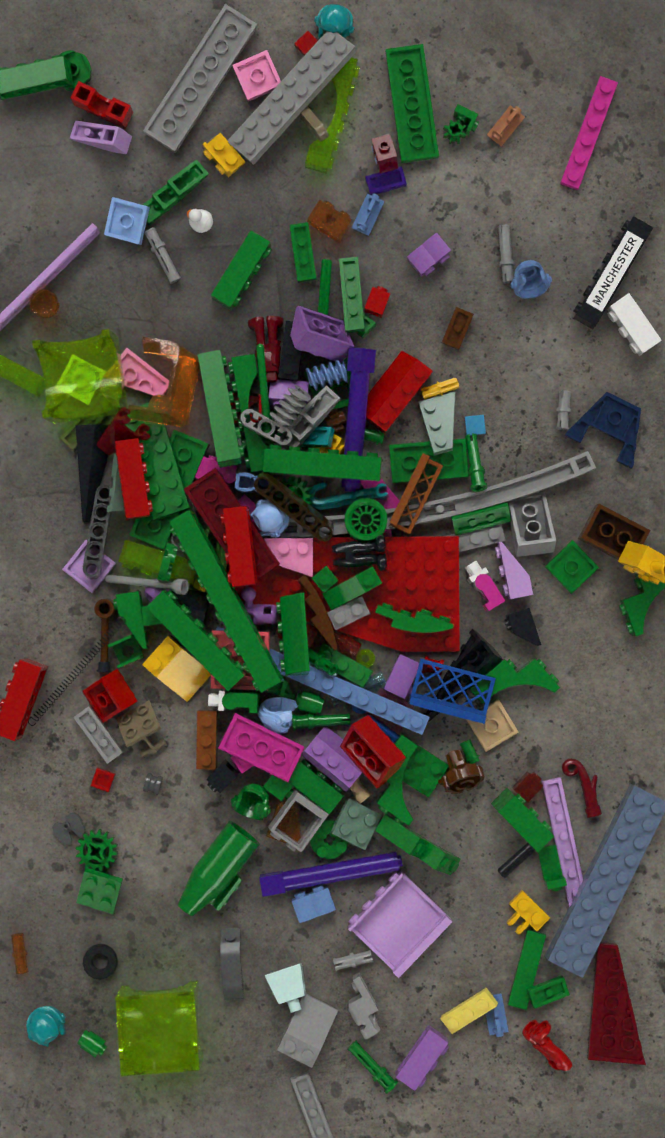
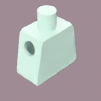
M302 963L265 975L278 1004L287 1002L290 1013L301 1010L298 998L306 995Z

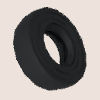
M106 944L93 945L86 951L83 957L84 971L94 979L108 978L117 967L118 959L116 952ZM101 954L107 958L108 962L105 968L98 969L94 966L93 958L96 955Z

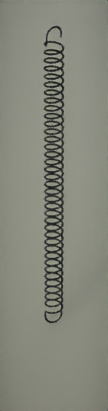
M113 623V624L118 628L117 631H119V628H121V625H120V627H118L115 623ZM109 629V630L113 633V635H111L109 632H107V633H108V634L111 636V638H112V636H114V633H115V632H113L111 629ZM106 634L104 635L108 638V640L102 637L106 641V643L100 640L104 644V646L105 644H107V641H109V637ZM100 645L101 648L97 647L99 651L95 650L96 653L100 652V649H102V647L104 646ZM93 653L94 656H91L92 659L88 658L89 661H90V660H93V657H95V655H97V654ZM58 698L54 699V702L51 701L52 704H49V706L53 705V703H55V700H58Z

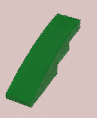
M197 159L170 178L165 186L152 194V198L143 204L150 207L146 222L148 226L180 202L209 175Z

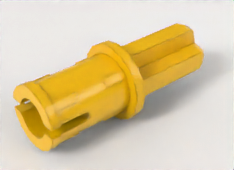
M452 378L440 383L437 381L436 384L420 389L423 399L426 400L437 395L443 396V393L458 389L459 383L457 378Z

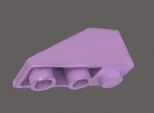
M502 542L497 543L498 547H495L497 559L500 558L502 566H499V573L505 580V585H503L504 595L508 596V599L533 595L528 573Z

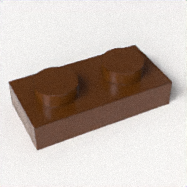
M456 307L441 343L459 350L474 314Z

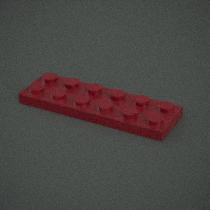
M214 468L186 487L184 491L225 553H227L228 548L223 541V533H226L225 525L221 523V514H224L223 509L241 507L242 505L218 469ZM251 520L257 579L279 566L280 562Z

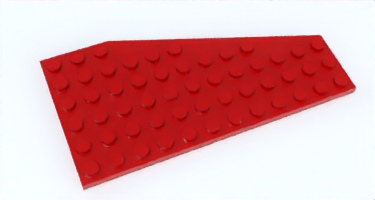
M459 536L385 537V552L356 553V555L386 553L387 570L380 571L377 565L372 564L382 584L360 595L363 597L370 614L336 631L401 652L460 651ZM311 537L313 538V576L327 565L339 580L329 589L371 567L366 565L344 568L333 565V559L346 558L345 552L333 553L332 546L343 542L357 541L354 538L332 537L329 541L324 542L316 537ZM277 566L259 578L258 585L249 586L255 589L256 592L253 604L276 606V602H280V597L297 593H304V599H306L310 595L298 581L305 574ZM306 575L317 591L326 611H331L322 594L324 592L313 581L311 576ZM247 586L235 587L241 600H243L241 597V591L244 587ZM383 602L394 606L393 610L400 612L403 609L411 612L412 617L415 616L417 610L421 612L422 609L433 612L432 616L439 618L442 615L450 618V622L454 626L452 629L440 632H410L391 627L393 619L375 613L377 605H382ZM305 603L306 621L310 622V619L315 614Z

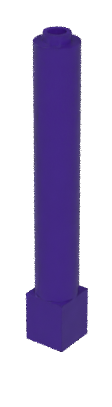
M349 348L347 371L351 372L344 454H347V451H357L360 456H363L370 373H374L376 350ZM342 478L341 487H345L344 491L356 492V488L360 489L361 480Z
M391 852L285 872L277 871L260 874L259 879L262 896L265 897L286 893V891L396 872L400 871L399 867H402L403 864L401 855Z

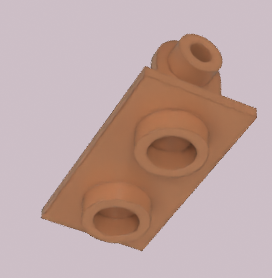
M510 105L487 136L502 147L525 118L521 114L522 110L518 106L513 108Z

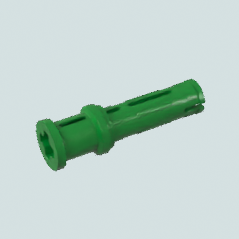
M472 433V441L470 434H468L465 438L470 464L468 475L471 477L472 483L470 490L480 492L488 487L484 480L485 469L481 466L477 434Z
M311 713L300 716L292 714L293 731L304 728L312 730L314 727L350 726V720H342L350 719V713L313 716Z
M357 1040L348 1047L347 1050L373 1075V1081H377L385 1089L384 1092L386 1094L397 1085L398 1080L393 1079L387 1072L386 1067H381L362 1048Z

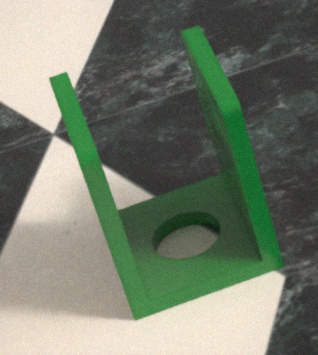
M129 635L108 644V648L113 647L120 663L117 665V668H122L145 658L134 635ZM127 645L131 646L134 650L130 657L123 654V648Z

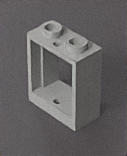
M295 789L269 824L270 835L278 841L280 839L286 841V846L295 852L297 849L302 852L329 814ZM295 801L317 815L298 842L277 828Z

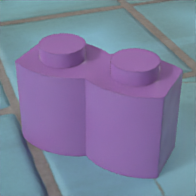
M435 233L408 255L407 260L421 277L424 274L428 276L435 270L434 266L439 262L443 264L450 258L451 249L438 233Z

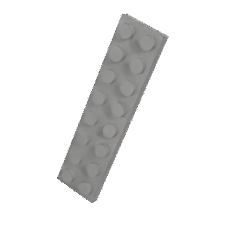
M225 4L145 126L143 132L176 153L257 29V23Z
M326 31L228 139V143L254 165L358 51L357 48L339 33Z

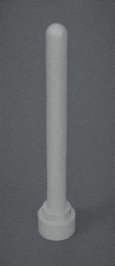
M106 575L105 581L110 583L172 589L173 592L185 595L189 588V583L186 579L163 582L116 575Z

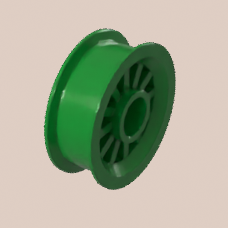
M370 498L354 501L345 513L346 530L357 541H375L377 536L383 535L387 527V513L384 507L378 501ZM363 516H369L372 521L370 524L364 525L360 520Z

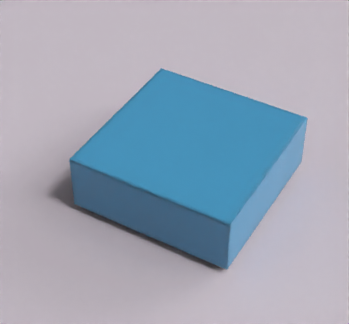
M484 415L464 417L466 435L470 434L472 436V433L477 435L486 434Z

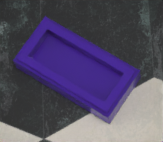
M402 166L381 174L375 173L365 176L370 195L407 186Z

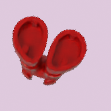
M537 1020L530 1021L522 1031L525 1039L531 1042L532 1046L544 1055L553 1069L570 1070L572 1062L569 1057L552 1042L550 1037H547L551 1031V1024L547 1020L541 1023Z

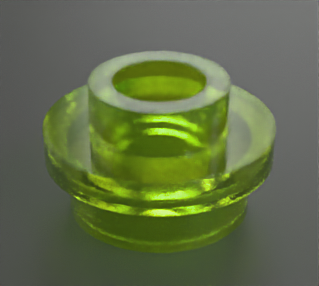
M362 649L357 653L356 661L369 668L375 662V655L369 649ZM363 655L369 656L368 662L362 661Z

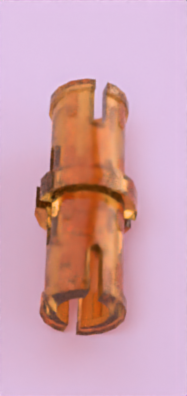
M23 933L11 935L13 945L12 957L15 960L16 974L29 972L26 960L28 953L25 950Z

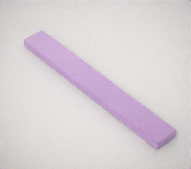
M93 223L0 313V331L100 234V231Z
M561 777L541 782L562 874L566 878L567 886L564 887L570 907L579 886L583 882L563 785Z

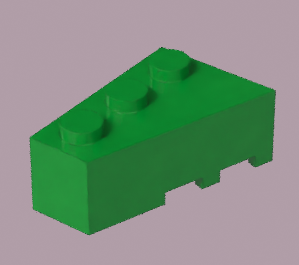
M506 788L491 804L539 852L554 837L550 832L552 828L545 820L541 823L537 819L539 814L532 807L528 809L524 805L526 801L519 793L515 796Z

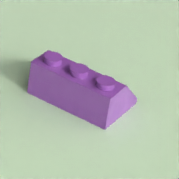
M301 306L296 307L290 334L294 347L299 351H306L331 361L339 360L342 363L348 356L349 348H354L350 334L345 332V322Z
M325 726L304 750L302 756L347 792L361 775L362 771L340 747L343 739Z

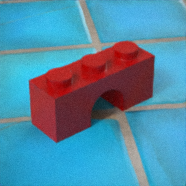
M78 81L70 97L74 106L123 129H126L133 114L131 105L114 97L110 100L99 94L95 88Z

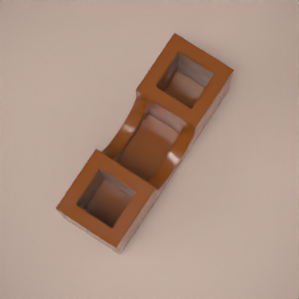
M218 710L197 711L196 769L216 770Z

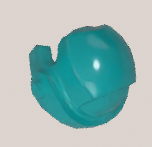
M338 4L326 5L315 16L314 22L318 27L319 39L323 36V30L332 33L337 32L345 39L354 32L353 16L344 6Z
M42 1006L35 1009L29 1015L26 1024L28 1038L39 1045L48 1047L49 1043L59 1035V1030L61 1035H65V1014L53 1006Z

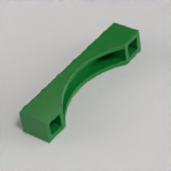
M255 354L231 357V362H228L229 372L234 374L235 380L231 382L233 393H237L238 400L235 401L236 412H240V415L244 410L249 409V392L253 380L258 373ZM244 415L246 418L245 422L249 423L251 421L250 415ZM239 419V429L244 432V438L241 439L243 449L247 450L248 457H245L246 469H250V472L261 471L264 464V450L269 447L260 439L256 432L243 426Z

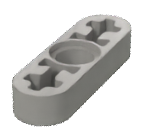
M246 409L241 413L240 422L248 429L280 446H285L291 442L292 433L289 429L253 409ZM249 413H251L252 419L257 421L259 417L262 420L259 421V423L257 424V428H255L253 426L256 423H254L253 421L246 423V418L244 417V415H248ZM263 422H268L271 425L269 433H264L261 430ZM275 427H277L278 430L276 432L279 434L285 432L288 440L281 442L280 436L275 434L273 438L270 435L275 431Z

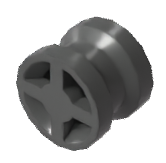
M147 773L143 792L151 791L154 795H158L163 777H155L151 773Z

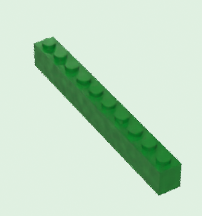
M188 510L170 520L172 534L175 537L177 536L181 542L179 543L181 551L188 555L190 559L188 564L193 571L196 570L199 576L197 581L202 588L205 587L208 593L206 597L211 605L214 604L218 620L220 622L223 621L227 637L229 639L232 638L235 643L233 647L236 654L242 656L244 660L243 667L247 673H251L255 689L257 691L260 690L262 693L285 681L235 587H232V583L229 584L227 572L194 511Z

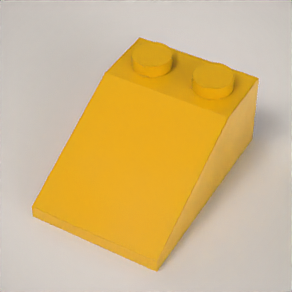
M170 635L163 640L142 664L186 702L191 699L211 676V673Z

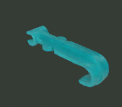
M326 483L314 485L309 492L314 494L310 501L313 502L312 506L318 510L351 505L354 501L362 498L385 500L389 497L387 492L380 493L381 490L387 489L384 483H380L376 487L321 499L316 498L315 494L317 491L326 488Z

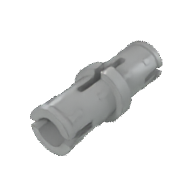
M559 391V404L556 408L558 413L557 430H569V414L572 411L570 409L571 391Z
M371 950L357 954L349 953L350 955L333 958L335 971L348 967L357 968V965L373 962Z

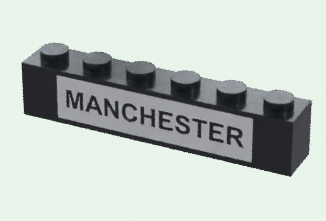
M635 216L630 221H625L621 228L624 232L621 237L617 236L612 243L613 251L611 254L607 252L602 261L604 266L602 270L597 269L592 279L595 282L592 287L588 285L584 291L583 296H585V299L582 303L578 302L573 310L576 313L573 319L592 330L596 327L651 233L652 226Z

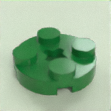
M72 50L60 54L70 61L73 68H77L75 74L72 75L73 85L64 86L65 90H74L78 81L87 84L91 80L92 69L85 55Z
M168 542L166 544L157 578L159 581L169 582L178 549L177 546H174L175 544Z
M324 820L310 840L313 851L321 858H337L347 849V841L330 833L335 820ZM327 834H330L331 837H335V840L332 841V844L324 842V839L327 838Z

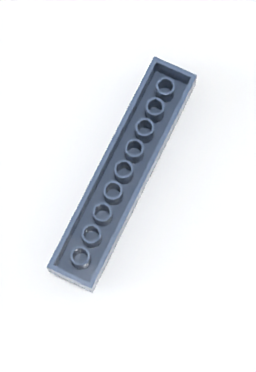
M632 784L629 785L583 878V882L579 886L578 892L574 896L572 904L568 908L545 954L548 961L582 978L584 977L665 813L664 800Z

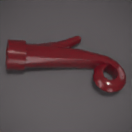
M572 758L565 760L562 764L563 773L566 776H574L577 773L579 775L587 818L601 815L602 812L600 805H598L596 793L597 775L593 776L591 782L581 762ZM570 764L575 766L571 772L568 770Z

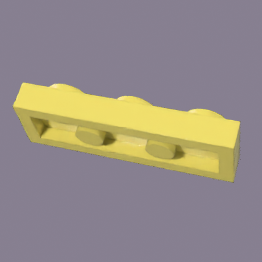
M485 988L443 1014L440 1019L451 1034L497 1007L498 1002L489 990Z

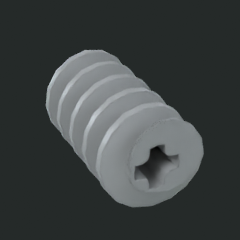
M294 385L295 389L288 388L291 395L284 394L283 396L286 401L279 400L282 407H274L277 413L270 412L271 417L278 424L286 428L291 426L292 420H296L297 414L302 412L301 407L304 408L306 406L305 401L311 400L310 395L298 385Z

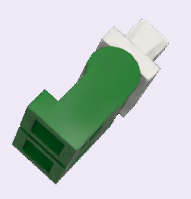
M222 689L219 693L208 695V706H218V711L245 707L249 708V713H258L261 692L231 691L228 693L227 690Z

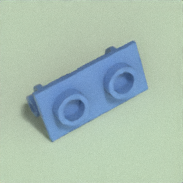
M367 194L352 229L369 236L385 201L379 199L377 194Z
M500 993L493 995L498 1002L497 1007L486 1013L489 1035L496 1034V1037L504 1036L503 1033L509 1032L502 994Z

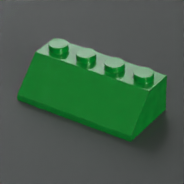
M304 593L280 597V602H276L277 614H281V621H278V633H282L283 641H279V650L284 653V660H280L281 672H285V676L308 675L310 667Z

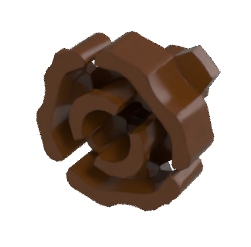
M459 749L450 751L445 756L450 770L446 773V776L438 780V783L443 785L445 792L460 794L464 792V789L469 791L477 787L484 780L485 776L480 765L466 764L463 753Z

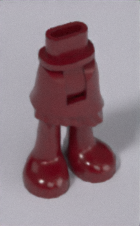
M279 316L266 317L268 344L265 345V320L263 317H255L248 320V327L255 331L257 345L262 344L264 346L267 383L277 382L281 341L277 340V329L283 326L284 319Z

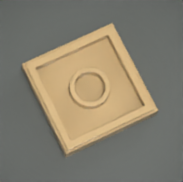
M499 699L489 704L485 724L467 720L485 752L519 733Z

